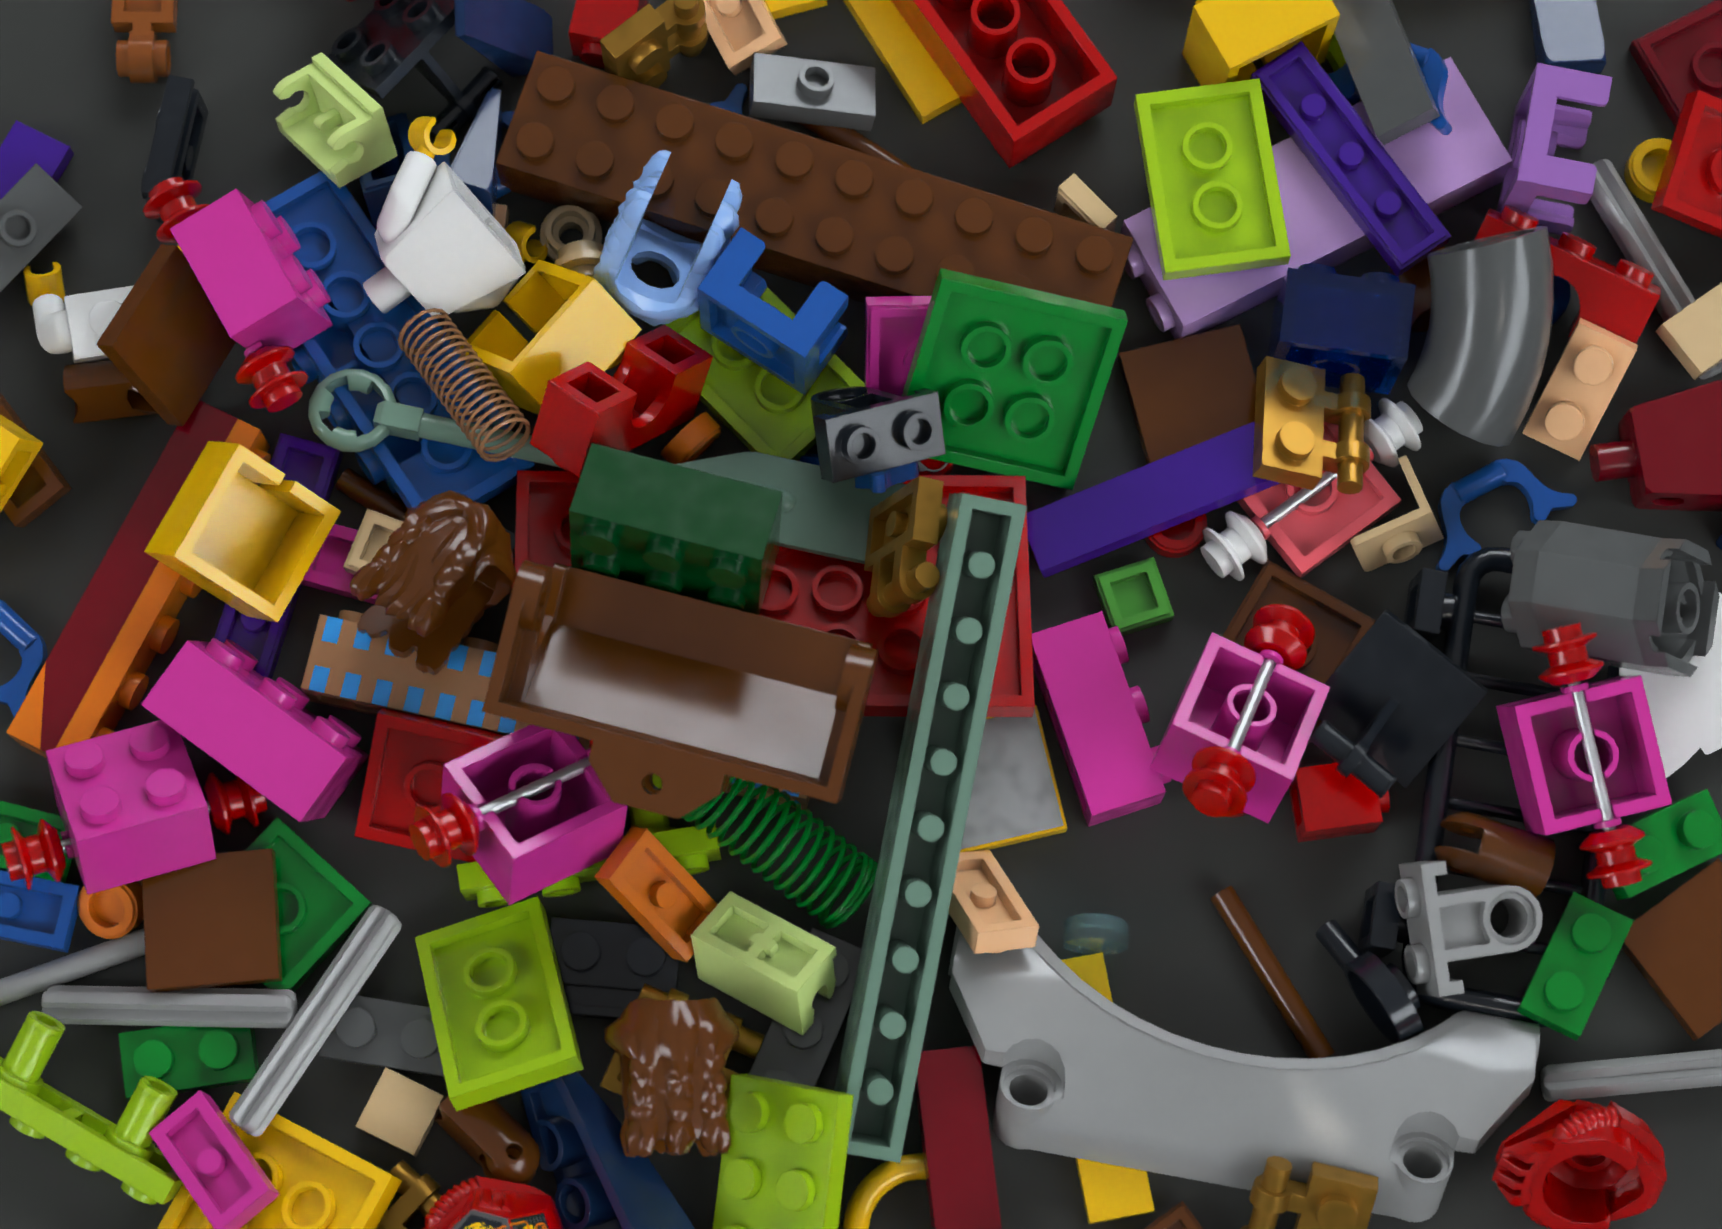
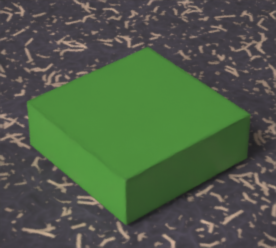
M1154 557L1103 572L1093 577L1092 581L1108 627L1118 626L1122 636L1173 620L1175 615Z

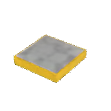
M1035 705L1033 717H986L960 852L995 849L1066 832L1067 824L1037 705Z

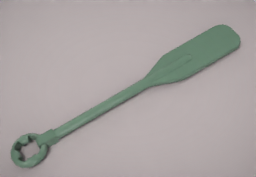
M344 369L329 374L316 386L309 399L308 419L313 432L327 446L342 452H361L376 447L388 435L415 441L423 438L476 450L472 446L471 441L461 431V428L456 425L454 419L424 413V408L397 403L391 387L380 376L364 369ZM348 384L350 391H360L365 394L371 393L374 389L382 397L383 401L377 404L373 419L374 429L357 437L356 430H346L337 426L331 431L322 422L321 419L330 416L331 405L335 399L331 392L337 387ZM489 426L484 432L492 429L493 427ZM476 429L475 433H479L481 429ZM498 429L488 439L499 435L504 429ZM509 431L502 438L485 443L484 447L496 446L507 440L515 432ZM519 433L516 438L499 449L484 452L501 453L517 443L524 434ZM529 435L524 446L511 456L512 458L559 467L552 458L530 444L532 435ZM740 452L676 464L782 491L779 546L865 564L871 508L906 485L898 483L887 488L884 493H873L870 489L855 488V478L836 483L821 479L820 465L759 452Z

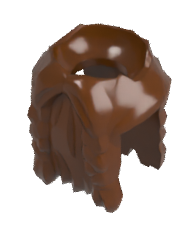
M451 490L434 495L429 500L420 502L418 506L408 508L401 527L389 536L387 544L377 551L370 563L362 566L354 574L350 582L351 595L357 597L359 601L378 595L375 604L368 608L361 616L357 624L358 631L362 634L367 633L371 638H379L388 634L389 649L394 656L407 658L416 651V668L423 673L429 672L433 675L439 673L447 664L451 652L458 649L462 638L469 635L473 624L482 618L485 609L496 606L512 590L517 577V571L513 564L511 535L506 532L489 505L475 502L468 496Z
M715 997L680 1001L672 999L654 1000L650 998L635 999L628 1004L616 1021L605 1028V1041L607 1045L620 1057L622 1097L625 1110L620 1140L626 1157H636L637 1155L648 1157L652 1155L653 1150L661 1155L664 1152L672 1156L684 1155L687 1152L690 1153L694 1142L703 1158L710 1155L716 1156L718 1152L720 1154L728 1152L730 1132L726 1119L728 1102L724 1094L727 1089V1080L723 1072L726 1064L724 1055L734 1042L739 1039L740 1033L739 1027L727 1016Z

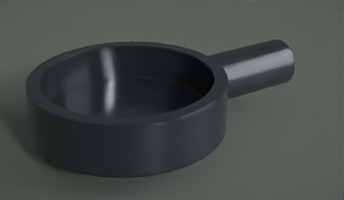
M1336 920L1324 923L1317 930L1316 938L1342 968L1354 995L1379 1031L1393 1045L1423 1033V1024L1416 1010L1421 1004L1415 990L1403 973L1392 963L1385 965L1370 951L1362 953Z

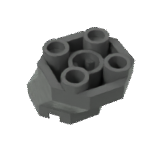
M1539 520L1531 531L1520 530L1513 537L1510 549L1513 563L1510 591L1502 605L1501 619L1506 632L1517 633L1520 647L1547 657V654L1532 651L1531 649L1535 645L1544 643L1541 631L1580 622L1583 634L1597 632V636L1586 644L1589 658L1602 660L1604 665L1682 677H1691L1698 668L1689 663L1693 656L1705 657L1712 648L1719 592L1716 581L1703 579L1700 565L1712 566L1707 549L1687 539L1658 538L1565 521Z

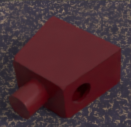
M1722 380L1636 405L1630 408L1618 423L1620 441L1592 444L1590 446V467L1594 480L1601 482L1627 478L1634 507L1655 510L1722 512Z

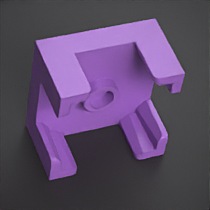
M1537 63L1515 107L1507 151L1513 161L1502 181L1497 212L1502 213L1505 205L1512 206L1539 220L1538 226H1547L1548 233L1561 235L1562 232L1570 233L1572 231L1575 219L1573 218L1574 208L1572 206L1536 199L1535 197L1541 196L1577 204H1587L1593 195L1597 172L1595 165L1554 157L1556 146L1576 150L1584 146L1587 131L1591 124L1592 112L1556 104L1557 99L1605 107L1609 101L1613 77Z

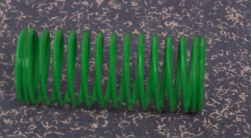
M737 778L726 798L705 822L701 824L704 814L718 802L725 792L681 817L687 822L695 820V828L697 830L707 827L706 836L709 839L718 836L717 842L719 847L729 845V854L731 856L740 854V862L743 865L752 862L751 871L753 873L763 871L762 878L765 882L774 880L773 885L776 891L785 889V897L787 899L796 897V905L799 908L807 906V914L809 916L818 914V922L826 929L838 927L846 922L860 908L873 889L878 863L864 852H857V847L853 843L846 844L845 837L841 834L835 835V831L831 826L824 827L823 820L819 817L813 818L812 812L809 809L801 810V803L797 800L790 801V795L786 791L779 792L778 788L761 785L754 790L755 782L747 780L742 782L743 779ZM748 786L742 800L728 819L716 831L712 832L717 819L729 803ZM768 788L773 789L774 794L765 799ZM760 794L752 811L743 820L735 833L723 841L728 828L743 808ZM779 797H783L785 802L776 807ZM771 802L763 820L753 830L746 842L734 850L740 835L747 829L755 816ZM790 806L796 807V811L788 815ZM783 810L774 829L767 835L757 851L746 859V854L752 843L759 837L768 822ZM801 814H805L808 819L799 824ZM794 819L787 835L776 846L768 860L757 867L763 852L771 845L780 830ZM813 823H816V824L819 825V828H817V829H815L814 831L810 832ZM805 828L800 841L786 856L779 869L768 876L772 864L782 854L791 839ZM824 831H827L830 836L822 840ZM817 836L811 850L798 863L790 877L779 885L782 874L793 863L803 846L813 837ZM835 840L841 842V845L833 849ZM828 844L822 859L808 873L801 886L793 893H790L794 881L804 872L815 854ZM849 848L852 853L844 857L846 849ZM839 853L834 866L820 880L811 896L802 902L801 898L804 891L818 877L827 861ZM850 861V865L839 874L829 887L820 906L816 910H812L815 900L829 886L838 870ZM861 871V874L848 897L839 906V908L829 916L831 908L835 903L836 899L838 898L839 894L846 887V885Z

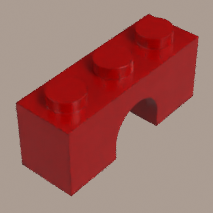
M1505 205L1502 213L1489 208L1474 240L1537 227L1539 220L1524 211ZM1562 232L1559 240L1549 236L1553 259V275L1567 280L1575 288L1580 300V308L1570 326L1568 337H1571L1579 319L1583 318L1636 344L1661 296V288L1651 284L1655 274L1625 259H1620L1616 267L1593 256L1597 249L1596 246L1570 233Z
M664 324L627 342L622 360L613 377L589 361L548 380L530 444L552 458L554 463L560 468L571 471L580 477L591 443L628 452L692 419L713 356Z

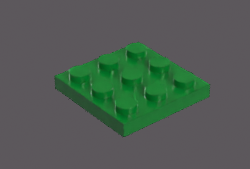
M940 268L902 393V397L913 395L914 391L924 388L938 392L946 454L929 459L1006 476H1025V479L1073 490L1128 322L1125 310Z

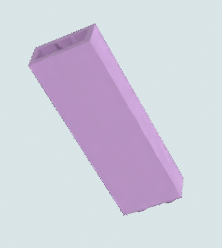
M1451 57L1444 60L1448 68V79L1443 107L1445 116L1452 126V131L1448 135H1442L1430 123H1426L1383 145L1374 132L1363 102L1361 101L1352 106L1435 215L1501 183L1513 161ZM1291 137L1272 146L1291 254L1289 263L1286 265L1163 281L1151 207L1123 220L1121 234L1134 238L1125 271L1131 279L1140 277L1150 295L1146 299L1149 313L1160 331L1164 332L1169 329L1174 339L1204 333L1374 247Z

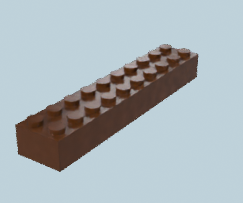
M538 50L496 160L500 184L506 186L512 192L556 206H578L594 213L598 219L614 223V219L619 214L618 207L625 201L626 193L634 188L633 182L640 178L643 167L658 151H670V157L643 219L656 223L676 234L703 243L731 179L740 184L743 197L740 209L737 212L740 226L731 236V240L742 227L765 243V251L753 268L812 287H816L819 282L825 281L848 295L850 299L866 303V297L932 296L939 270L943 268L1113 307L1134 239Z

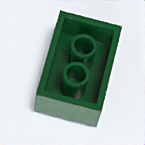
M591 443L569 509L571 567L759 615L779 551L783 492Z

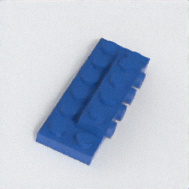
M320 171L266 201L265 203L274 216L277 218L281 215L297 237L301 249L293 254L305 271L311 268L315 272L331 299V302L324 305L323 308L333 326L293 349L295 354L290 362L295 371H305L307 373L308 380L305 384H309L314 380L320 383L329 374L344 369H364L380 376L391 387L397 403L424 408V413L451 418L450 413L446 411L441 401L431 391L430 386L426 384L425 379L421 377L398 344L399 333L405 323L414 315L426 309L411 295L384 314L375 306L364 290L363 283L383 269L385 264L381 260L374 235L376 230L346 185L339 188ZM426 313L421 317L417 318L408 327L407 331L404 334V345L406 338L408 337L411 330L419 322L423 321L428 317H431L429 313ZM437 319L430 320L422 325L411 337L408 348H411L416 337L424 329L438 323ZM438 326L428 331L419 339L414 349L419 348L430 335L443 328ZM446 340L437 349L431 351L427 357L435 355L441 348L448 345L451 340ZM451 347L444 354L437 357L432 364L439 362L446 355L453 352L456 347ZM460 353L454 355L450 360L442 364L437 371L445 368L449 363L458 359ZM460 361L456 366L448 370L443 377L450 375L454 370L461 367L465 361ZM429 368V372L434 370V368ZM465 368L457 376L453 377L448 384L466 374L470 368ZM440 374L434 375V378L437 379ZM470 375L463 382L459 383L453 391L471 381L475 375ZM441 381L439 385L442 386L445 381ZM479 381L475 382L469 388L464 390L458 398L468 394L472 389L476 388L479 385ZM347 384L337 387L331 392L335 399L331 405L330 416L327 418L333 428L339 426L346 430H356L357 437L374 429L373 419L377 404L383 401L382 397L374 389L371 393L365 394L360 391H350ZM445 388L444 392H448L450 388ZM482 388L477 391L464 404L473 401L484 392V389ZM455 394L450 395L449 399H453ZM487 395L479 400L469 411L479 407L488 400L489 396ZM461 401L455 402L454 406H458ZM492 402L484 407L474 418L484 414L493 407L494 403ZM466 408L460 409L459 413H463ZM498 409L489 414L480 425L497 415ZM471 415L465 416V420H468ZM501 417L498 420L494 421L490 425V427L496 426L497 424L502 422L504 418ZM506 424L499 429L505 430L509 427V425ZM388 435L376 447L355 452L356 460L367 479L373 485L384 480L392 494L397 492L407 508L418 506L420 502L427 501L432 496L449 490L466 495L471 500L483 504L517 484V470L535 471V464L531 461L509 457L505 460L489 462L482 459L475 449L423 438L415 441Z

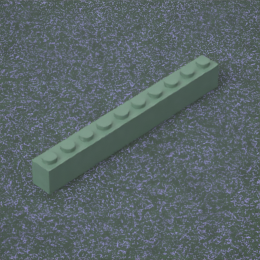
M949 493L947 525L940 540L935 565L940 572V579L935 586L934 592L929 597L834 1091L854 1094L847 1154L897 1163L901 1161L1027 509L1026 505L966 493Z

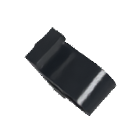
M854 386L830 389L811 396L821 479L836 483L946 454L937 391L924 388L914 391L913 395L902 397L869 387Z

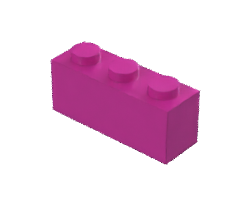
M1101 611L1032 633L1033 671L1087 826L1090 827L1160 804L1166 793L1163 784L1171 782V778L1150 769L1159 745L1150 748L1142 725L1150 722V715L1144 695L1138 685L1129 688L1121 664L1128 663L1129 657L1118 626L1108 628Z

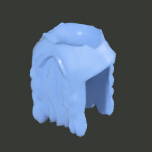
M666 150L658 151L643 167L640 178L633 182L634 188L626 193L625 201L618 207L619 214L614 219V223L609 228L605 237L600 262L593 270V278L600 283L625 312L654 327L661 324H669L679 318H686L699 310L697 288L731 242V236L740 226L737 212L740 209L743 197L740 184L731 179L703 243L686 238L656 223L643 219L671 152ZM648 260L656 262L668 270L675 285L662 289L649 286L637 278L631 268V263L638 265Z

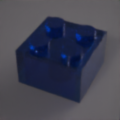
M1309 263L1299 266L1298 269L1288 268L1273 307L1268 356L1325 369V386L1340 388L1341 376L1347 373H1358L1365 378V392L1389 395L1408 358L1416 285L1400 283V279L1397 276L1384 272H1369L1363 274L1362 277L1336 274L1337 271L1333 267L1323 264Z

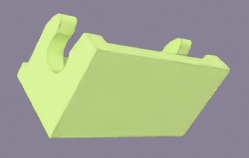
M321 52L311 57L313 63L283 78L276 85L273 94L280 100L290 98L297 91H304V96L297 106L289 107L275 119L279 131L336 186L341 188L398 155L383 107Z
M731 891L691 934L698 979L801 1035H804L814 1022L815 1009H813L812 1003L816 993L818 992L828 999L833 995L836 982L833 959L837 955L836 947Z

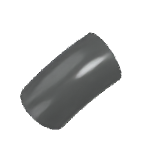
M1547 226L1521 229L1480 238L1440 249L1427 255L1431 278L1430 322L1425 345L1407 386L1412 397L1433 417L1461 435L1483 444L1497 447L1510 445L1530 407L1543 372L1551 338L1554 308L1553 259Z

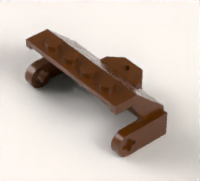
M524 560L513 586L482 712L593 740L588 761L612 802L679 819L728 790L731 777L837 804L842 800L875 671L878 650L872 649V643L560 563H554L552 568L551 566ZM653 774L661 778V789L653 784Z

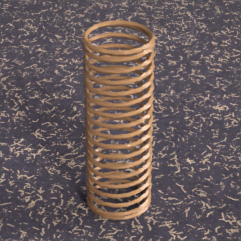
M432 308L423 310L410 318L399 333V347L405 352L406 357L410 359L421 377L425 379L426 384L430 386L431 391L435 393L441 404L446 408V411L450 413L451 418L456 421V425L461 428L466 438L471 441L472 446L476 448L480 457L485 461L497 462L517 453L529 438L531 432L530 422L524 418V414L514 405L508 393L503 390L498 380L493 377V373L488 370L482 359L478 357L477 352L473 350L472 345L467 342L462 332L457 329V325L452 322L448 313L443 309ZM431 312L442 314L428 317L419 322L409 333L404 345V334L417 318ZM437 318L445 319V321L432 324L424 329L416 337L411 348H408L411 337L422 325ZM444 325L442 330L430 335L419 348L414 349L419 339L428 331ZM452 339L448 345L441 348L435 355L427 357L431 351L437 349L446 340ZM457 346L453 352L446 355L439 362L432 364L437 357L444 354L451 347ZM461 353L458 359L437 371L442 364L446 363L454 355ZM466 360L461 367L454 370L450 375L443 377L448 370L452 369L460 361ZM471 367L466 374L448 384L453 377L457 376L465 368ZM429 368H434L432 372H429ZM440 374L437 379L434 378V375ZM476 374L471 381L453 391L459 383L463 382L470 375ZM441 381H445L442 386L439 385ZM477 381H481L476 388L472 389L468 394L458 398L459 395L464 390L469 388L472 384H474ZM487 387L484 390V392L478 397H476L473 401L464 404V402L477 391ZM445 388H450L448 392H444ZM455 394L453 399H449L450 395ZM492 394L488 398V400L481 404L479 407L469 411L470 408L479 400H481L487 395ZM461 401L458 406H454L455 402ZM497 401L493 405V407L486 411L484 414L474 418L475 415L484 407H486L492 402ZM466 408L463 413H459L460 409ZM502 408L498 412V414L491 418L489 421L479 425L489 414L496 411L497 409ZM471 415L468 420H465V416ZM502 416H506L502 422L484 432L494 421ZM471 422H476L474 426H470ZM516 422H520L518 429L507 440L496 446L484 447L485 443L502 438L514 427ZM508 423H511L509 427L505 429L502 433L491 439H488L490 435H492L499 428ZM523 424H525L526 430L524 435L512 447L496 454L484 452L507 445L516 438L522 430ZM476 429H481L479 433H475Z

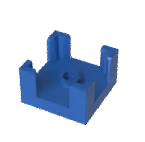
M741 227L697 288L701 328L803 395H806L847 337L848 328L839 322L837 323V321L848 306L849 296L828 282H819L793 320L787 317L774 306L760 299L767 289V283L764 278L753 272L752 268L765 251V243Z

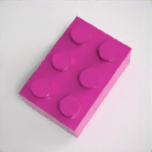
M212 638L210 642L187 640L141 705L297 821L304 822L325 818L369 758V754L356 746L362 739L361 735L332 715L328 719L314 715L305 708L310 698L285 679L278 677L274 681L268 677L264 678L254 670V667L259 662L258 659L237 643L229 639L222 643L215 638Z

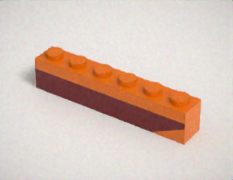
M201 400L196 405L185 425L176 427L6 732L18 744L47 758V750L114 733V729L125 709L133 710L139 704L149 683V677L145 673L157 652L164 654L177 635L180 621L176 617L187 597L193 599L202 590L201 587L144 551L208 441L241 444L270 464L271 455L267 453L270 446L260 429Z

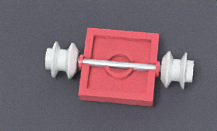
M1387 398L1379 400L1378 405L1381 415L1375 420L1370 418L1364 422V443L1370 448V467L1363 473V488L1359 493L1344 494L1337 490V474L1322 470V479L1313 490L1280 483L1238 500L1239 505L1251 519L1228 511L1225 514L1227 528L1219 534L1208 527L1203 530L1206 544L1200 550L1211 569L1221 578L1230 574L1234 579L1242 581L1245 578L1243 563L1250 558L1259 564L1267 562V539L1293 573L1302 578L1350 543L1353 537L1362 534L1396 509L1402 500L1372 464V461L1394 468L1399 464L1397 450L1403 445L1412 451H1418L1421 448L1418 434L1423 431V426L1415 412L1403 401L1395 404ZM1324 422L1323 440L1337 443L1338 425Z

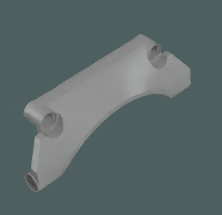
M956 926L948 975L951 976L949 989L982 1063L1002 1067L992 1117V1130L1001 1142L1015 1149H1030L1245 1190L1252 1189L1255 1177L1263 1174L1266 1160L1270 1156H1280L1289 1160L1293 1165L1289 1179L1302 1183H1307L1312 1163L1315 1161L1378 1177V1193L1372 1213L1396 1217L1408 1222H1422L1430 1219L1438 1210L1453 1168L1454 1151L1475 1154L1525 1100L1535 1080V1067L1540 1045V1026L1537 1023L1463 1010L1457 1012L1436 1027L1409 1040L1378 1050L1348 1056L1302 1059L1274 1058L1238 1053L1181 1037L1136 1017L1105 998L1078 977L1039 935H1037L1035 947L1006 950L1002 953L974 954Z

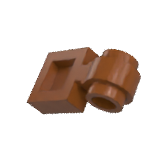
M112 0L111 24L114 32L129 33L128 40H118L116 44V68L119 77H129L131 83H158L159 77H168L170 75L171 50L169 40H158L155 33H177L178 0Z

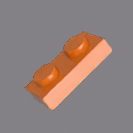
M632 826L594 876L672 959L684 962L690 960L694 954L691 934L718 904L647 828Z

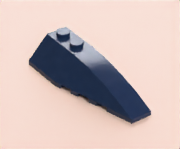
M578 1072L520 1090L533 1139L539 1146L541 1169L553 1171L557 1184L555 1206L563 1229H694L691 1221L648 1157H640L638 1155L636 1157L625 1156L620 1140L621 1122Z

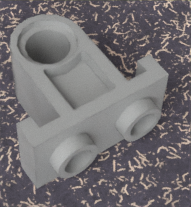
M1417 861L1399 864L1401 879H1398L1395 883V901L1399 914L1403 919L1407 920L1410 945H1407L1404 950V964L1408 979L1412 984H1416L1418 995L1443 997L1465 993L1463 980L1450 979L1447 962L1519 951L1527 948L1537 939L1542 928L1543 913L1538 900L1530 891L1520 886L1478 885L1437 892L1435 876L1447 874L1446 861ZM1501 901L1507 908L1509 920L1506 929L1498 935L1492 927L1490 918L1493 907Z

